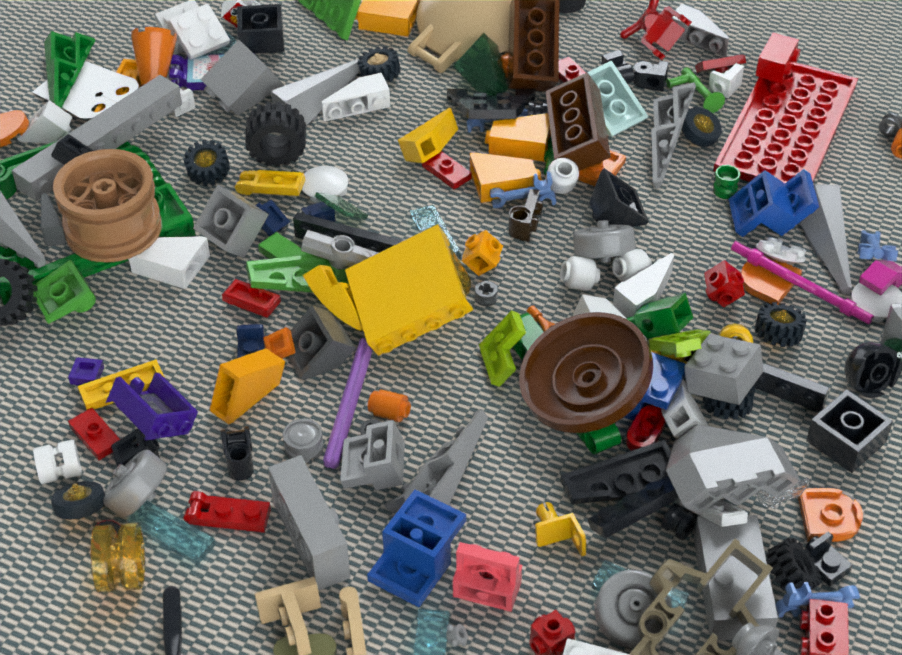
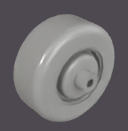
M608 220L597 221V226L580 229L573 234L575 255L585 258H600L602 263L611 262L612 257L624 255L636 248L634 228L629 225H609Z
M143 450L136 454L125 466L120 464L113 471L115 477L105 490L104 505L120 518H125L133 514L145 502L150 503L157 494L155 490L166 474V463L152 451Z
M636 569L620 571L612 575L603 584L596 597L594 610L597 624L602 633L617 645L635 648L642 640L638 633L640 618L658 596L649 584L653 575L648 572ZM669 595L666 599V603L670 608H672L671 598ZM650 619L644 623L645 629L652 634L662 631L661 624L656 620Z

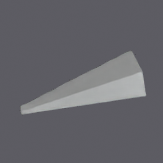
M359 59L272 90V104L281 102V105H286L287 103L291 105V109H298L299 115L304 117L306 126L311 121L315 122L317 115L322 110V101L345 87L350 81L356 80V75L360 72L358 66Z
M694 82L673 87L672 95L653 99L654 128H651L653 184L656 189L662 185L696 89Z
M814 184L820 207L797 225H801L805 231V238L820 262L825 263L830 278H834L839 285L840 294L850 295L851 278L840 185Z
M0 191V246L5 249L8 247L16 251L17 256L22 259L24 257L34 262L37 268L45 266L44 255Z
M482 409L472 414L473 418L466 427L461 426L456 431L458 437L455 440L445 442L423 464L411 484L405 483L401 487L403 492L401 496L386 502L384 506L388 511L396 514L414 489L442 503L450 504L488 419V416Z

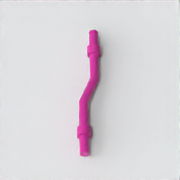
M737 241L733 243L731 250L747 258V262L756 267L759 265L839 308V311L848 317L852 315L868 325L872 322L874 315L859 308L856 302L848 298L843 299L766 258L763 252L755 248L750 249Z

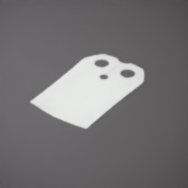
M85 61L62 108L79 118H93L137 90L138 83L134 78ZM46 80L32 93L49 101L48 80ZM128 87L130 89L124 95L115 94L119 88ZM98 92H103L102 96H95ZM97 104L106 105L105 109L100 112L91 111L92 107Z

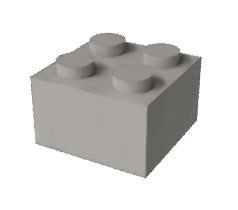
M217 185L193 229L226 252L244 258L269 214L238 193Z
M709 334L701 344L702 349H698L684 366L688 393L739 405L764 371L761 345Z

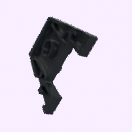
M447 89V99H453V105H459V110L468 119H516L525 110V105H529L530 99H536V89H515V96H510V93L505 92L497 93L496 96H487L486 93L482 92L468 96L467 89Z

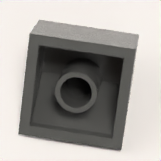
M311 305L291 329L296 353L288 356L300 379L306 380L339 368L356 348L338 318L332 312Z

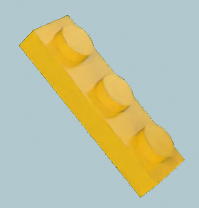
M155 359L79 385L78 390L86 410L90 408L95 410L114 403H106L116 377H121L128 385H130L135 377H139L145 383L142 391H147L155 373H160L164 378L165 376Z

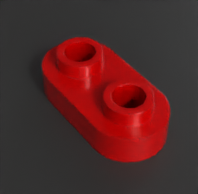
M646 406L639 411L627 432L626 445L631 451L657 442L666 425L661 408Z

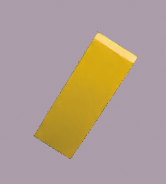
M318 265L303 275L313 293L329 311L351 327L363 331L350 285L343 282L338 283L330 266Z

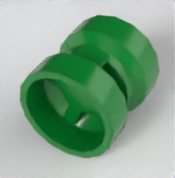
M732 165L719 166L715 172L716 181L713 185V193L722 199H729L737 193L740 171Z

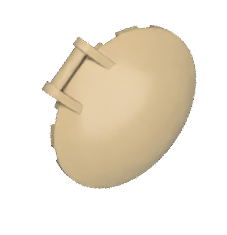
M420 0L416 17L420 35L409 45L408 53L414 57L418 56L431 64L439 73L445 72L455 61L461 62L463 59L482 62L491 60L492 56L505 52V54L509 53V15L512 0ZM428 48L434 53L438 54L440 57L436 58L424 49Z

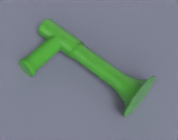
M689 67L682 69L681 76L666 79V85L669 89L684 83L694 82L696 90L705 99L703 108L712 113L719 111L724 105L725 96L720 92L711 93Z

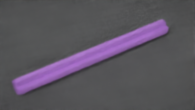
M361 338L358 343L323 458L326 468L336 469L340 463L344 439L348 436L373 351L367 344L366 338Z

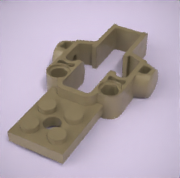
M736 538L707 573L669 558L659 567L650 580L649 584L658 596L640 618L638 633L642 640L630 655H660L656 652L655 648L685 612V609L681 606L670 608L666 603L668 596L682 580L697 584L696 589L702 592L730 556L737 558L757 574L758 578L733 607L729 616L733 619L737 616L742 626L747 623H752L755 627L759 626L745 604L767 578L773 567L762 562L743 547ZM650 619L656 620L661 624L662 631L652 634L645 629L644 623ZM712 633L696 655H736V649L733 646L729 650L720 649L717 645L718 636Z

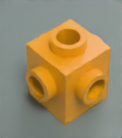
M487 230L477 235L473 234L465 242L466 248L461 261L475 274L480 276L497 266L501 259L500 254L503 245Z

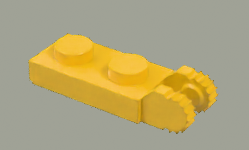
M249 170L241 172L239 176L240 181H237L235 189L238 193L245 195L260 193L299 196L306 179L303 172Z

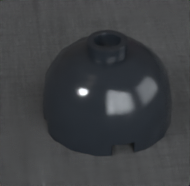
M875 341L862 343L849 353L845 361L844 371L847 382L864 397H880L884 395L880 391L885 390L888 386L892 388L896 384L901 374V359L897 357V352L885 344Z

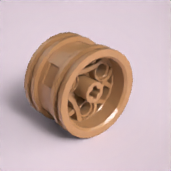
M96 150L75 157L58 171L53 182V192L58 210L62 214V226L67 245L74 253L91 261L118 262L143 253L157 240L161 232L162 220L158 203L154 198L155 184L150 165L143 158L125 150Z

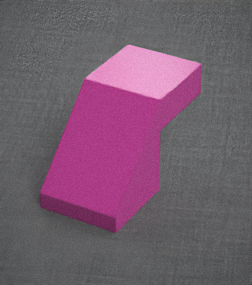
M875 260L860 276L859 283L881 296L891 285L897 288L902 285V267L893 261Z

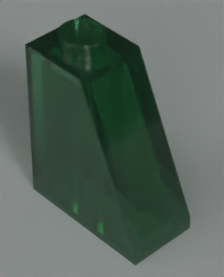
M483 33L453 67L477 92L486 93L487 96H496L497 93L506 92L509 88L498 45Z

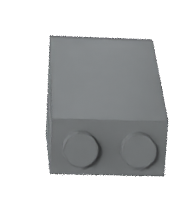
M240 40L200 79L207 85L204 90L213 99L218 96L221 99L218 104L227 112L232 110L237 116L270 96L272 90L284 86L276 75Z

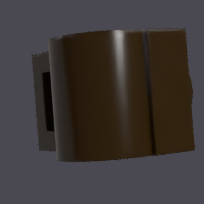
M530 189L525 206H515L510 209L508 232L511 237L529 242L532 232H537L539 220L537 215L541 216L543 201H539L540 190Z

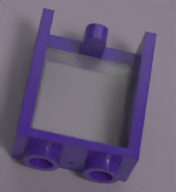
M160 373L154 374L147 391H142L145 383L139 377H135L130 385L121 377H116L106 403L114 402L125 416L145 435V440L189 434L198 411Z

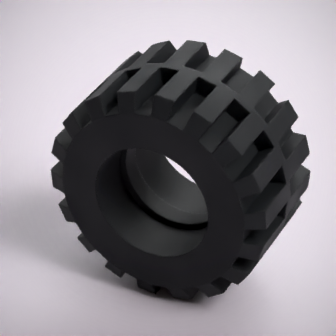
M267 102L266 106H257V111L252 110L250 117H247L245 143L249 155L252 158L256 157V161L259 163L265 162L266 166L273 164L275 167H281V164L286 166L290 164V161H297L298 156H302L306 146V122H304L303 115H299V110L296 108L291 109V105L287 103L286 105H281V102H276V104ZM269 133H281V134H283V135H282V136H271V135H268V134H269Z
M0 259V277H5L10 282L12 294L8 303L0 307V326L14 325L18 323V320L26 319V313H31L34 309L31 303L37 302L38 298L33 296V293L38 291L36 285L32 284L35 279L33 275L28 274L29 270L26 267L20 266L17 262Z

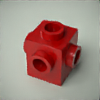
M723 260L704 273L706 282L705 292L708 298L713 302L716 301L725 308L745 295L743 287L744 278L741 272L726 260Z
M554 610L548 615L543 614L537 617L531 624L529 644L536 655H563L567 638L575 640L576 630L568 618H563L557 610Z

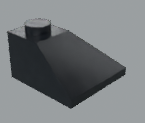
M607 169L601 170L589 202L593 211L592 217L596 223L597 221L608 220L609 225H629L631 227L646 225L649 220L636 189Z

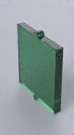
M316 192L314 196L346 217L367 219L368 214L338 195Z

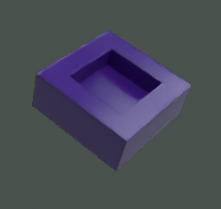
M76 357L68 376L70 384L82 385L100 379L104 370L103 360Z

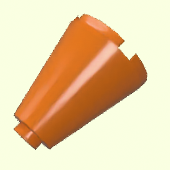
M145 27L143 32H138L139 28L131 32L141 87L159 75L167 78L177 42V34L171 35V30Z

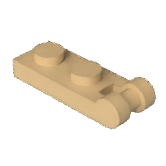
M344 587L339 593L341 614L344 618L348 619L347 621H342L345 640L351 639L352 647L346 648L347 655H367L358 592L353 587Z

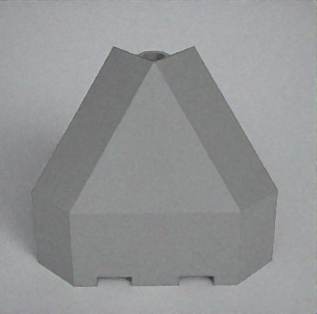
M696 424L674 441L666 469L682 505L697 514L702 513L721 498H725L739 506L761 489L778 497L800 482L782 446L768 437Z

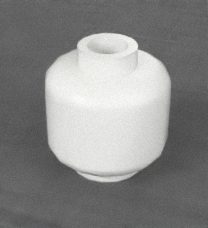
M558 158L552 161L547 170L552 175L553 183L551 190L558 194H566L572 191L579 178L578 166L567 158Z
M634 249L624 255L616 256L612 262V270L621 282H625L639 271H643L651 266L652 262L647 253L642 249Z
M571 256L561 266L560 279L569 289L589 291L594 283L597 284L599 282L600 269L597 268L595 261L591 258Z

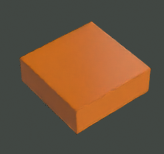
M287 327L263 337L265 348L281 359L296 353L291 330Z

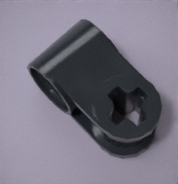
M245 426L244 430L231 432L221 430L223 451L226 457L229 476L237 481L248 479L254 472L249 426Z

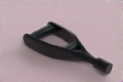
M168 586L163 591V640L165 655H181L182 649L180 590L175 586Z

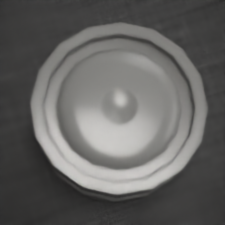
M306 418L296 419L284 428L285 454L289 459L301 455L304 462L309 463L310 459L314 457L317 459L322 454L324 449L322 429L317 422Z

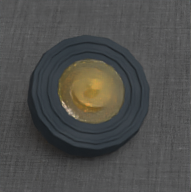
M693 107L687 111L681 130L684 136L693 144L700 147H709L719 139L722 133V126L718 118L709 110L702 107Z
M93 481L68 484L53 494L51 498L52 508L56 516L61 519H81L98 512L104 507L105 492L101 484Z

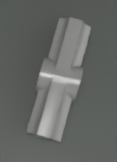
M307 230L301 247L303 252L329 260L330 265L336 269H346L378 254V252L354 245V241L348 236L339 235L332 238L311 230Z

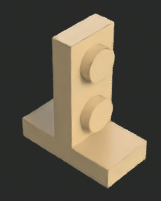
M315 577L254 593L261 624L281 619L282 626L288 625V627H285L289 646L295 645L298 655L311 654L308 632L301 613L321 608Z

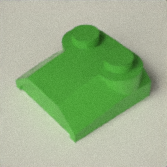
M71 260L34 284L37 286L38 291L34 292L33 296L38 297L37 304L46 317L45 320L48 324L72 311L78 313L86 312L93 307L96 301L94 292Z

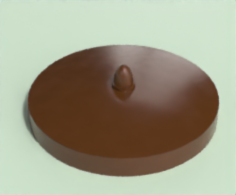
M605 312L578 314L551 326L534 341L521 364L519 373L520 391L532 414L541 423L552 429L568 433H584L599 430L625 417L642 400L652 379L653 357L644 335L629 320Z

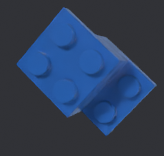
M805 169L786 183H783L764 170L729 198L735 231L742 237L761 223L780 236H783L820 207L811 174Z
M651 352L653 357V375L648 390L638 405L624 418L634 421L639 411L646 407L647 404L667 410L685 377V363Z
M414 489L382 531L384 553L367 574L368 582L420 607L451 564V542L466 523V514Z

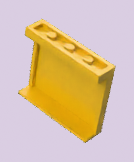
M438 224L345 269L367 344L378 356L383 353H389L394 348L406 342L414 341L417 337L429 331L437 330L442 325L454 319L462 318L465 314L474 310L466 299L448 248L450 246L449 239Z

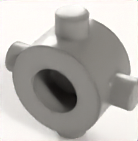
M449 624L446 637L452 647L460 644L466 646L468 634L462 624H457L456 626Z

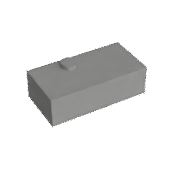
M300 455L268 467L273 504L310 578L315 577L318 591L351 578L347 541L338 526V515L333 507L329 509L302 456Z
M748 515L747 523L721 527L704 517H697L694 544L699 571L707 573L735 538L740 541L743 547L767 565L757 515ZM734 556L728 558L702 590L710 636L712 633L717 635V640H733L737 632L743 627L738 617L735 616L733 619L729 616V613L758 578L757 574ZM768 575L746 602L745 606L759 626L767 625L776 628L778 615L770 576Z

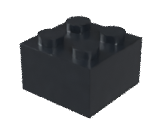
M281 4L237 6L238 40L252 53L285 52Z
M846 389L811 419L806 441L853 473L887 442L893 420Z

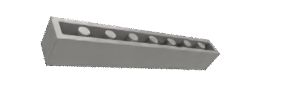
M159 75L69 134L93 151L116 149L181 106L180 87ZM58 141L12 170L17 189L34 201L41 199L42 194H48L53 191L54 179L58 171L64 166L51 156Z

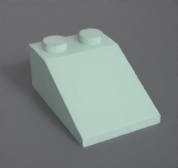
M612 61L588 72L600 89L606 131L610 137L649 118Z

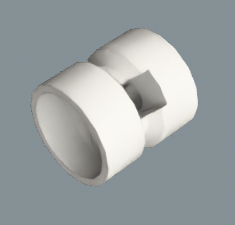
M74 439L59 442L56 448H53L50 444L33 448L35 465L41 484L57 481L61 475L65 479L82 475L80 459ZM63 456L65 465L58 466L56 457Z

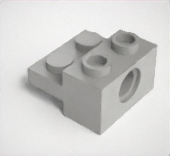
M394 420L367 425L366 434L344 439L340 479L344 489L372 483L375 490L403 485L405 441Z

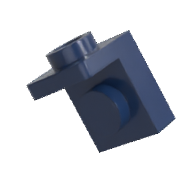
M272 199L265 204L261 202L256 204L257 207L269 214L261 227L269 237L275 232L281 231L290 223L289 219Z
M324 201L301 208L302 214L336 222L334 207L327 206Z
M263 324L237 325V358L265 349Z

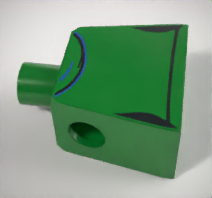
M686 293L647 303L634 316L627 317L647 339L679 333L694 318Z

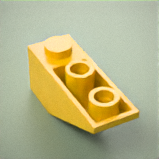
M451 108L446 109L398 139L405 161L424 163L441 152L458 130Z

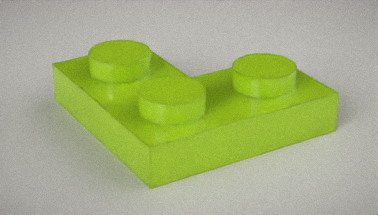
M512 310L479 344L490 382L498 387L516 371L510 349L526 334L520 314Z
M694 329L649 339L650 350L660 351L661 355L674 354L677 358L692 355L691 351L702 349L701 344L711 333L708 330Z

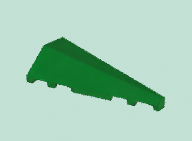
M50 31L44 41L49 100L62 109L95 43V39L77 32L71 38Z

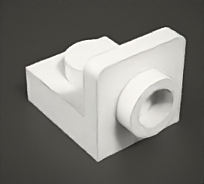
M736 63L730 70L725 71L724 74L712 71L710 73L708 90L713 93L720 92L725 98H729L742 85L744 66Z
M188 88L184 91L180 89L182 105L171 112L175 117L195 108L193 91Z

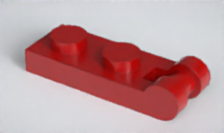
M193 491L189 498L190 508L186 509L183 519L191 525L265 533L271 505L270 502L208 496L203 492ZM201 509H208L209 511L202 512Z

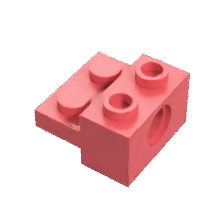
M460 542L456 551L453 597L512 612L522 582V565L519 564L520 557L513 556L508 552H497L476 544Z

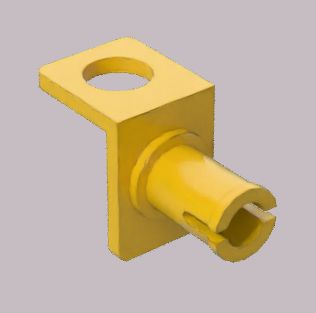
M545 502L549 511L545 509L543 503L536 508V515L541 520V522L535 524L537 546L542 547L571 538L581 557L586 556V536L574 514L558 516L552 503Z

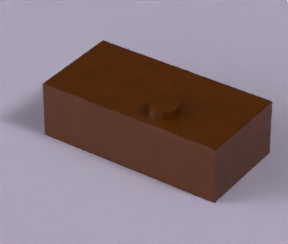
M512 0L509 15L508 89H536V91L545 92L556 87L558 84L559 0Z
M588 72L545 91L554 160L558 158L570 159L575 162L579 171L611 158L600 89Z

